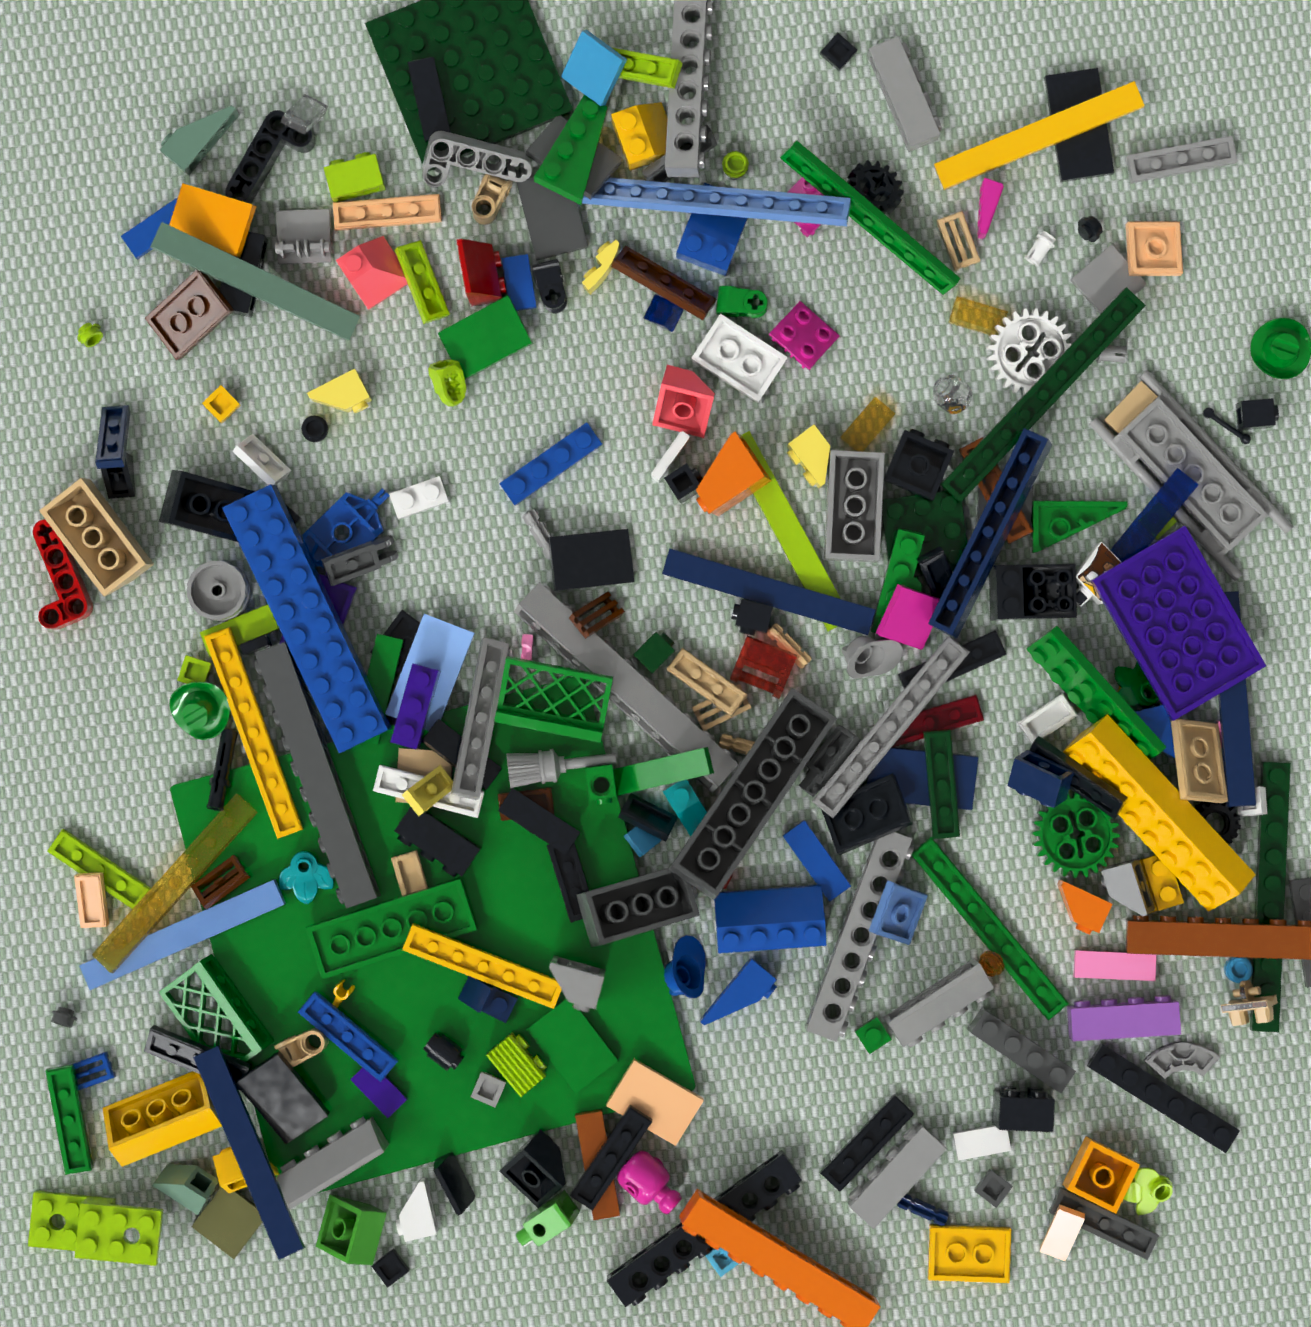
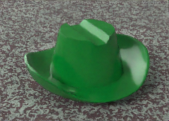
M1277 318L1268 321L1255 332L1250 345L1251 357L1257 367L1268 376L1277 379L1296 377L1304 371L1311 358V339L1309 333L1301 323L1290 318Z
M207 682L187 683L177 688L170 697L169 705L174 720L181 729L192 737L199 740H209L218 736L224 730L229 719L230 707L225 693L216 685Z

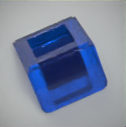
M654 295L643 319L673 332L684 309L661 296Z

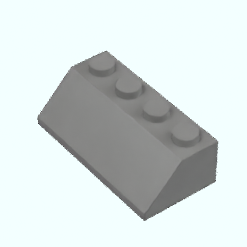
M972 959L883 1018L903 1047L906 1045L913 1047L923 1040L922 1035L929 1030L934 1033L945 1026L944 1021L952 1015L954 1018H957L968 1010L967 1005L975 1000L977 1003H980L991 995L989 991L994 987L980 963Z
M364 1116L350 1124L352 1129L344 1134L341 1131L336 1132L327 1138L328 1144L322 1148L315 1145L303 1153L304 1159L297 1163L292 1159L280 1167L282 1172L276 1178L289 1210L384 1153L389 1143L373 1116L367 1120Z

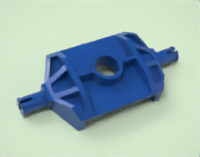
M383 488L371 500H365L346 492L302 535L303 542L316 568L319 566L323 567L321 559L369 541L373 542L380 534L385 532L377 511L379 509L378 506L390 497ZM340 525H345L349 528L350 534L346 540H338L335 536V530Z

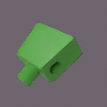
M564 1189L532 1212L523 1223L524 1228L516 1233V1237L524 1247L533 1241L539 1247L572 1226L580 1210Z

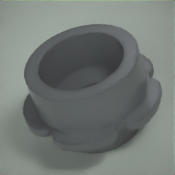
M58 1007L57 1011L53 1010L51 1012L53 1014L52 1023L72 1028L74 1020L77 1021V1017L73 1016L74 1011L71 1009Z

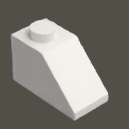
M426 1177L420 1179L401 1210L399 1219L396 1220L399 1236H404L405 1242L436 1235L439 1230Z

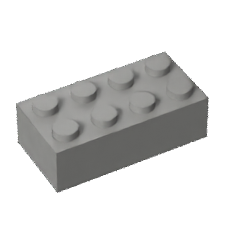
M830 450L823 560L870 563L880 561L885 453Z

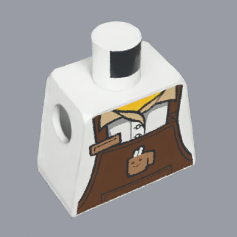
M1102 542L1097 543L1076 571V584L1079 586L1076 589L1077 606L1080 608L1090 598L1098 605L1103 603L1090 580L1121 563Z

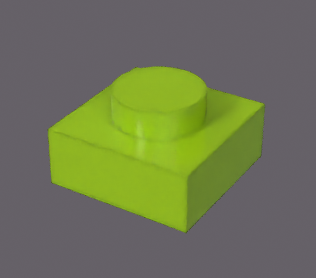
M185 655L177 681L186 684L191 682H207L213 663Z

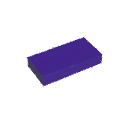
M363 1067L350 1079L387 1118L408 1099L387 1076L379 1082Z

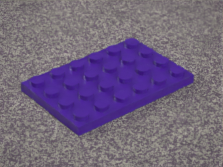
M1186 526L1180 527L1090 580L1171 721L1178 719L1266 667L1265 662Z

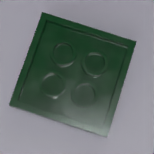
M947 491L937 492L933 501L919 495L882 500V523L888 563L897 529L902 528L925 535L919 557L940 546L945 553L952 572H954L967 545L962 502L959 503ZM918 563L914 574L916 577L923 576Z

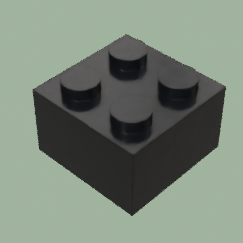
M1000 1086V1090H993L992 1123L998 1130L1054 1132L1055 1099L1041 1087H1027V1091H1020L1015 1086Z

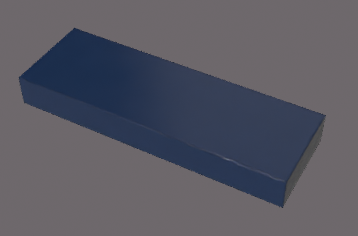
M129 405L102 407L95 460L97 469L124 467L130 421Z

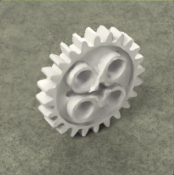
M1026 308L1022 309L1021 317L1016 311L1011 313L1012 321L1004 317L1002 319L1004 327L1000 325L994 327L999 334L989 336L995 342L994 345L986 347V349L993 351V355L986 359L995 362V365L989 370H998L999 374L995 377V380L1004 378L1003 388L1012 384V393H1017L1022 388V394L1024 395L1071 345L1066 343L1071 333L1064 335L1062 333L1066 325H1055L1058 320L1057 316L1048 320V311L1039 316L1038 308L1033 309L1031 315H1029ZM1024 326L1030 327L1034 332V336L1030 341L1022 337ZM1042 332L1045 333L1043 340L1033 350V354L1036 356L1029 357L1024 362L1021 370L1016 372L1015 368L1028 353L1025 348L1032 347ZM1046 342L1052 343L1055 348V353L1052 357L1045 355L1043 352V346ZM1008 348H1013L1017 351L1018 358L1015 362L1007 360L1005 355ZM1035 364L1038 367L1039 374L1036 378H1031L1028 375V365Z

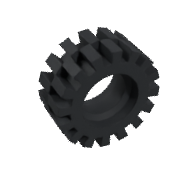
M1201 801L1199 805H1195L1194 808L1204 819L1211 813H1218L1223 817L1224 827L1218 834L1227 844H1231L1233 842L1232 839L1237 838V831L1241 828L1238 820L1241 819L1240 815H1237L1235 807H1227V802L1221 804Z

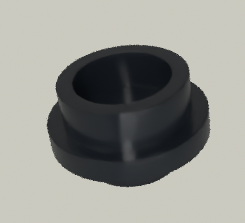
M1093 216L1081 218L1078 221L1079 235L1084 240L1095 242L1099 239L1100 234L1103 232L1100 222Z
M316 415L306 418L301 427L305 439L314 443L324 440L329 430L327 422L322 417Z

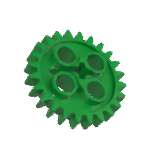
M1075 791L1072 798L1068 794L1067 799L1057 807H1046V812L1037 811L1042 819L1041 821L1036 820L1032 822L1039 829L1032 831L1031 834L1038 836L1039 840L1033 842L1032 845L1041 847L1036 853L1037 856H1046L1042 863L1043 865L1053 863L1052 872H1056L1061 868V876L1066 877L1070 870L1072 878H1077L1079 871H1081L1084 877H1088V869L1098 873L1097 864L1106 867L1108 865L1104 858H1114V855L1109 850L1110 848L1119 847L1112 842L1113 838L1120 837V834L1113 833V829L1119 826V823L1110 822L1112 817L1085 798H1080V795ZM1087 810L1090 812L1092 819L1088 825L1083 826L1079 821V816L1083 811ZM1069 811H1072L1073 813V822L1075 829L1081 831V835L1077 836V839L1083 853L1082 858H1079L1076 840L1070 838V834L1073 833L1074 830L1070 818L1068 816ZM1057 817H1062L1065 820V828L1060 832H1056L1053 828V821ZM1095 837L1098 841L1097 849L1089 852L1086 849L1085 843L1088 838ZM1068 843L1071 845L1072 853L1069 857L1062 858L1059 849L1062 844Z

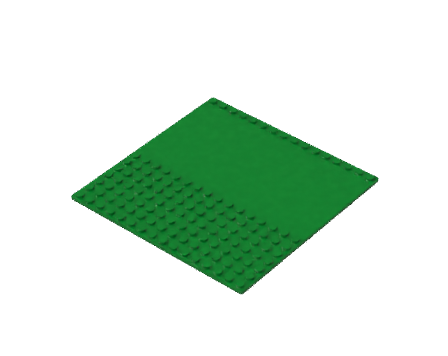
M575 677L561 680L569 692L580 686ZM557 683L546 690V693L553 702L565 695ZM532 687L522 691L528 697L538 689L537 687ZM584 689L572 695L579 707L591 701ZM517 692L505 695L504 703L516 705L523 699ZM542 694L530 700L535 709L542 710L549 706ZM568 699L557 705L562 714L569 715L575 711V708ZM468 705L445 711L441 720L460 736L463 735ZM593 705L583 711L588 719L597 721ZM494 722L488 758L499 765L502 770L488 789L485 790L479 817L476 818L433 806L427 810V812L482 848L463 876L457 874L456 877L442 869L444 864L437 859L431 862L420 854L422 849L412 844L409 847L397 839L399 834L395 832V829L411 807L409 803L396 802V797L373 791L379 765L398 769L399 748L413 749L391 743L395 725L391 726L392 729L381 734L379 745L363 742L339 753L334 742L327 743L381 896L346 909L345 904H341L337 897L336 889L339 887L335 878H333V888H318L316 896L309 904L300 902L295 896L293 888L281 890L286 902L285 905L209 938L216 961L274 1041L246 1061L252 1064L250 1070L279 1051L275 1050L274 1045L294 1035L297 1036L315 1028L298 1011L315 991H318L329 1002L333 1003L336 997L334 995V988L343 979H345L343 983L345 990L348 991L352 985L355 986V989L347 999L342 1000L338 1009L399 1060L386 1076L408 1099L389 1118L350 1080L362 1066L330 1039L324 1050L293 1067L329 1110V1115L285 1144L255 1108L268 1160L278 1169L279 1174L282 1172L280 1167L292 1159L296 1163L305 1158L303 1153L315 1145L322 1148L328 1144L327 1138L338 1131L344 1134L352 1129L350 1124L363 1116L366 1120L373 1116L389 1143L384 1153L320 1192L434 1162L435 1159L450 1152L456 1156L533 1135L540 1129L544 1132L576 1123L575 1113L602 1109L603 1115L614 1113L616 1111L607 1107L606 1103L634 1058L690 1091H693L696 1087L673 999L664 979V966L654 930L591 947L583 919L570 922L548 852V843L513 820L501 821L498 794L511 791L507 753H538V750L550 751V749H553L559 757L564 756V759L603 755L606 752L602 739L601 743ZM428 730L424 731L423 738L427 734ZM421 742V750H432ZM291 753L278 756L304 829L279 839L276 837L250 764L231 769L229 777L231 786L227 788L224 811H214L206 808L211 789L209 780L213 777V774L171 786L170 792L194 882L199 881L232 855H236L239 858L240 863L250 876L248 880L211 907L276 879L280 888L279 876L283 869L290 866L291 859L298 852L306 851L312 853L316 857L318 864L326 867L327 863H330L327 853H323L319 847L318 838L320 834L318 828H314L311 824L309 803L304 802L299 789L302 787L299 776L295 777L290 762L293 759ZM452 766V780H454V775H455V770H456V768L453 767V766ZM585 768L568 769L566 773H560L556 783L545 782V784H542L541 781L513 788L517 791L552 788L555 813L553 815L581 832L574 843L589 891L639 876L632 848L624 838V835L627 834L625 822L618 818L621 812L618 797H612V803L596 805V800H590ZM604 777L597 778L594 781L595 790L600 793L606 792L609 789V781ZM417 850L428 888L460 877L462 879L477 930L453 937L452 939L552 978L555 977L549 966L553 956L606 970L596 1009L590 1008L589 1012L582 1011V1013L619 1061L575 1094L526 1030L552 1008L506 991L518 997L507 1022L504 1023L482 1011L481 1013L475 1011L458 999L469 977L468 975L409 952L322 979L305 928L401 897L402 894L391 858ZM301 862L299 867L307 869L309 865L306 862ZM233 866L232 868H230L228 871H226V872H225L224 874H222L221 876H222V877L225 876L227 873H229L231 870H233V869L235 868V866ZM213 881L212 883H210L208 886H206L205 888H203V889L201 890V893H202L204 890H206L208 887H210L212 884H214V881ZM200 903L202 911L206 910ZM562 990L555 1006L566 999ZM435 1032L440 1036L444 1034L463 1048L460 1054L464 1058L455 1070L450 1067L446 1071L427 1057L428 1053L423 1050ZM512 1032L515 1036L520 1034L530 1046L527 1048L529 1053L533 1057L538 1055L547 1066L544 1069L547 1073L546 1077L522 1097L517 1094L486 1056L492 1048ZM313 1034L309 1036L310 1045L316 1048L320 1047V1038ZM238 1040L240 1053L248 1054L251 1052L245 1041ZM482 1071L507 1081L495 1108L471 1098V1094Z

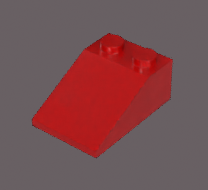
M457 239L465 292L471 307L494 303L501 299L502 294L506 293L504 277H498L497 267H502L499 251H494L492 244Z

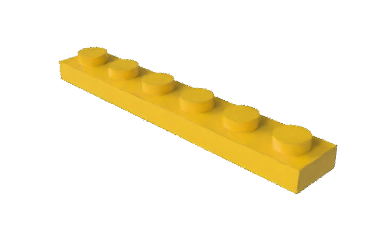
M412 923L402 948L403 951L554 1009L562 990L555 978Z

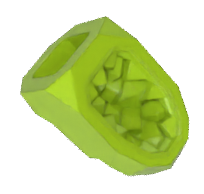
M447 359L430 364L428 368L429 376L435 393L439 395L442 403L451 407L460 404L465 398L466 383L459 361Z

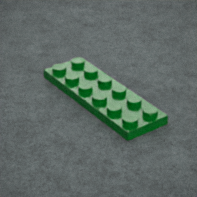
M1055 626L1038 638L1026 649L1031 654L1033 660L1045 669L1051 680L1063 689L1069 700L1081 709L1089 722L1094 724L1108 714L1149 759L1157 756L1166 748L1165 744L1058 626Z
M460 877L307 926L305 929L321 978L326 979L407 953L402 948L412 923L450 938L477 930V925Z

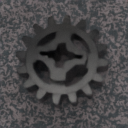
M869 160L864 165L857 164L855 169L848 175L847 178L849 180L847 183L884 214L886 212L891 214L902 201L901 196L904 194V190L899 189L903 184L902 181L895 180L897 172H888L889 166L886 165L882 168L879 161H876L873 166Z

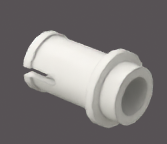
M1045 231L1037 234V241L1024 257L1036 267H1039L1049 249L1055 247L1054 242L1056 239Z

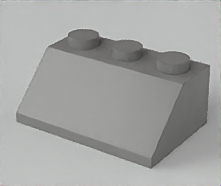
M553 956L549 968L568 1002L574 1003L573 1008L589 1012L590 1008L596 1009L606 970Z

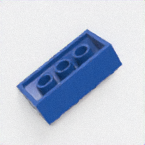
M821 885L720 892L714 899L718 954L827 946Z

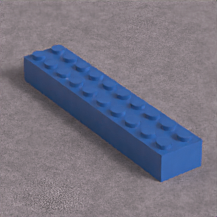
M270 484L223 507L222 509L338 752L341 753L392 729L277 486Z

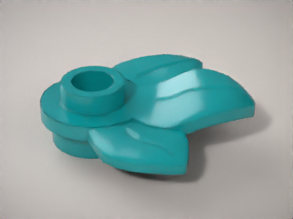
M306 851L296 853L291 859L290 866L283 869L279 876L280 889L289 890L293 888L297 899L304 904H309L314 899L318 888L332 889L334 883L328 868L318 864L316 857ZM301 862H306L309 865V867L307 869H301L299 867V864Z

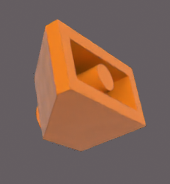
M1059 880L1057 885L1070 920L1077 923L1075 928L1089 935L1092 930L1100 933L1113 904L1065 881Z

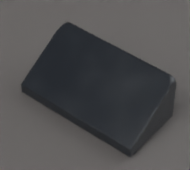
M450 1152L435 1159L433 1171L456 1215L458 1214L459 1216L474 1201L475 1194L455 1155Z

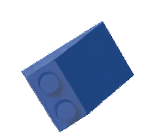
M707 183L703 184L704 186H713ZM691 213L678 246L676 258L726 276L748 218Z

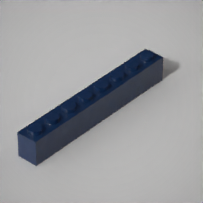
M1025 428L1023 429L928 624L933 628L956 639L958 638L1052 447L1049 439Z

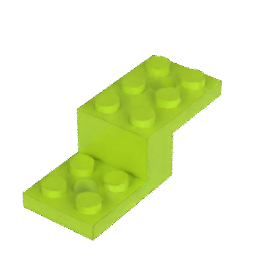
M34 1191L28 1247L75 1251L74 1258L156 1266L159 1259L164 1209L115 1205L116 1198ZM54 1214H60L65 1218V1226L63 1228H57L53 1225L52 1217ZM128 1228L138 1230L140 1234L138 1241L131 1242L126 1238V1230Z

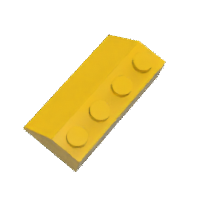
M193 1071L103 1107L108 1148L122 1167L222 1127L201 1075Z

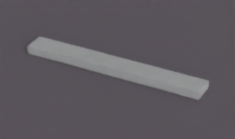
M948 635L812 802L833 819L966 658L969 651Z

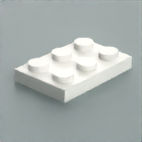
M720 313L691 360L759 403L788 357Z

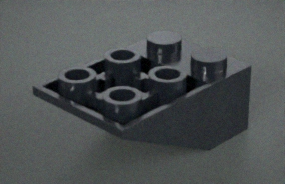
M1029 564L993 566L989 573L990 621L1077 618L1076 565Z

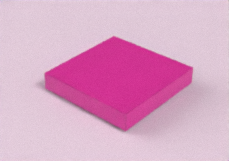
M897 584L876 634L923 650L933 628L928 623L940 598Z

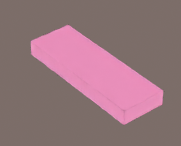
M1074 950L1073 977L1155 981L1156 955Z

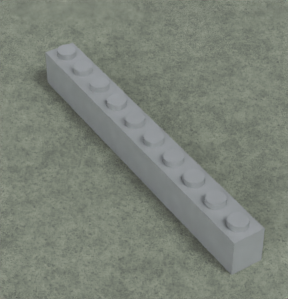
M539 582L517 605L514 613L577 670L613 676L609 700L667 753L675 755L708 747L714 773L697 777L696 779L711 793L714 792L739 765L735 761L734 755L730 751L720 748L709 732L702 731L697 727L695 720L689 714L682 713L675 706L676 704L671 697L666 694L662 695L655 688L654 682L650 678L639 674L635 670V665L627 658L623 659L609 641H603L596 632L585 639L569 619L575 610L570 605L563 604L558 600L556 593L550 587L543 586ZM588 623V624L585 625L584 627H585L586 629H588V628H590L592 625ZM598 681L592 683L602 693L605 692L606 683Z

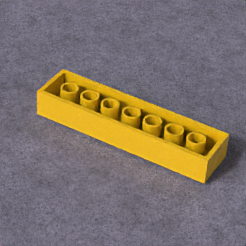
M1108 714L1078 734L1064 749L1063 753L1128 797L1119 816L1208 912L1241 894L1256 874L1187 800L1180 799V793Z

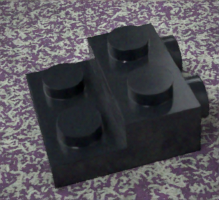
M904 430L883 481L933 501L954 450L949 449L950 445L944 441L935 439L933 442L924 438L925 434L918 430Z

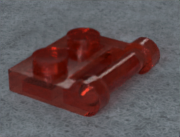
M747 635L729 680L734 682L742 681L770 692L772 697L780 699L797 655ZM743 666H749L779 678L777 684L743 671Z

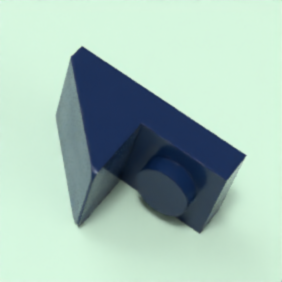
M469 976L458 999L479 1013L482 1011L506 1023L518 997Z

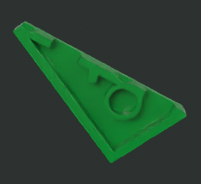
M1032 501V553H1037L1125 510L1127 501Z

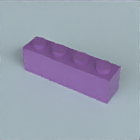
M1170 995L1154 996L1155 1001H1144V997H1130L1128 1002L1117 1003V999H1101V1004L1090 1005V1000L1074 1001V1006H1067L1069 1039L1072 1041L1181 1035L1179 1002L1174 999L1171 1000Z

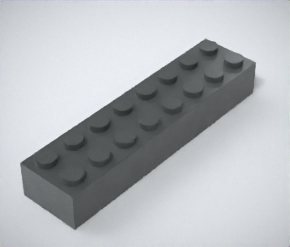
M792 688L680 851L669 870L714 900L837 718Z

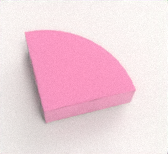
M522 635L521 659L532 661L534 635Z

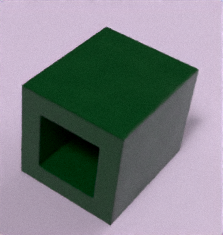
M655 632L633 655L653 674L675 652L672 648L675 643L664 632L661 635Z

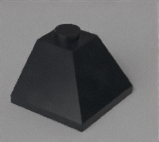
M541 1129L499 1171L537 1208L542 1206L566 1184L560 1147Z

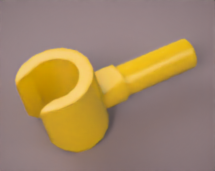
M345 979L334 988V995L336 997L332 1004L337 1008L342 1000L347 999L355 989V986L352 985L348 991L343 988Z

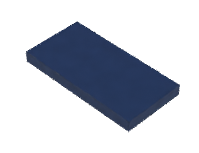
M891 747L868 775L866 785L893 773L897 778L907 804L930 806L925 751ZM953 754L958 809L972 810L978 756Z

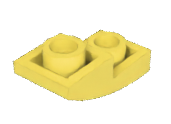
M617 240L612 243L608 241L597 250L598 255L595 257L600 267L598 269L596 267L591 268L583 276L585 279L582 281L583 287L590 295L604 282L613 268L611 267L612 263L621 249Z

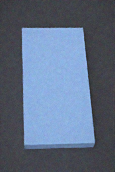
M424 614L385 714L397 719L413 663L441 671L435 695L428 710L425 730L429 731L436 720H442L475 633Z

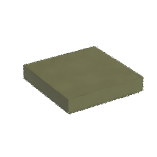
M221 1187L191 1227L231 1258L235 1259L261 1225L262 1220L254 1203L238 1191L228 1193Z

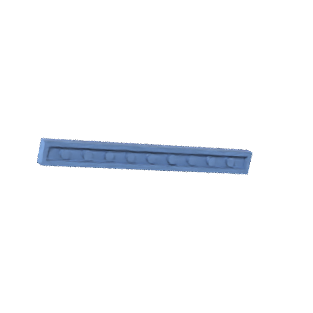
M609 178L591 200L584 196L582 204L847 226L851 198Z

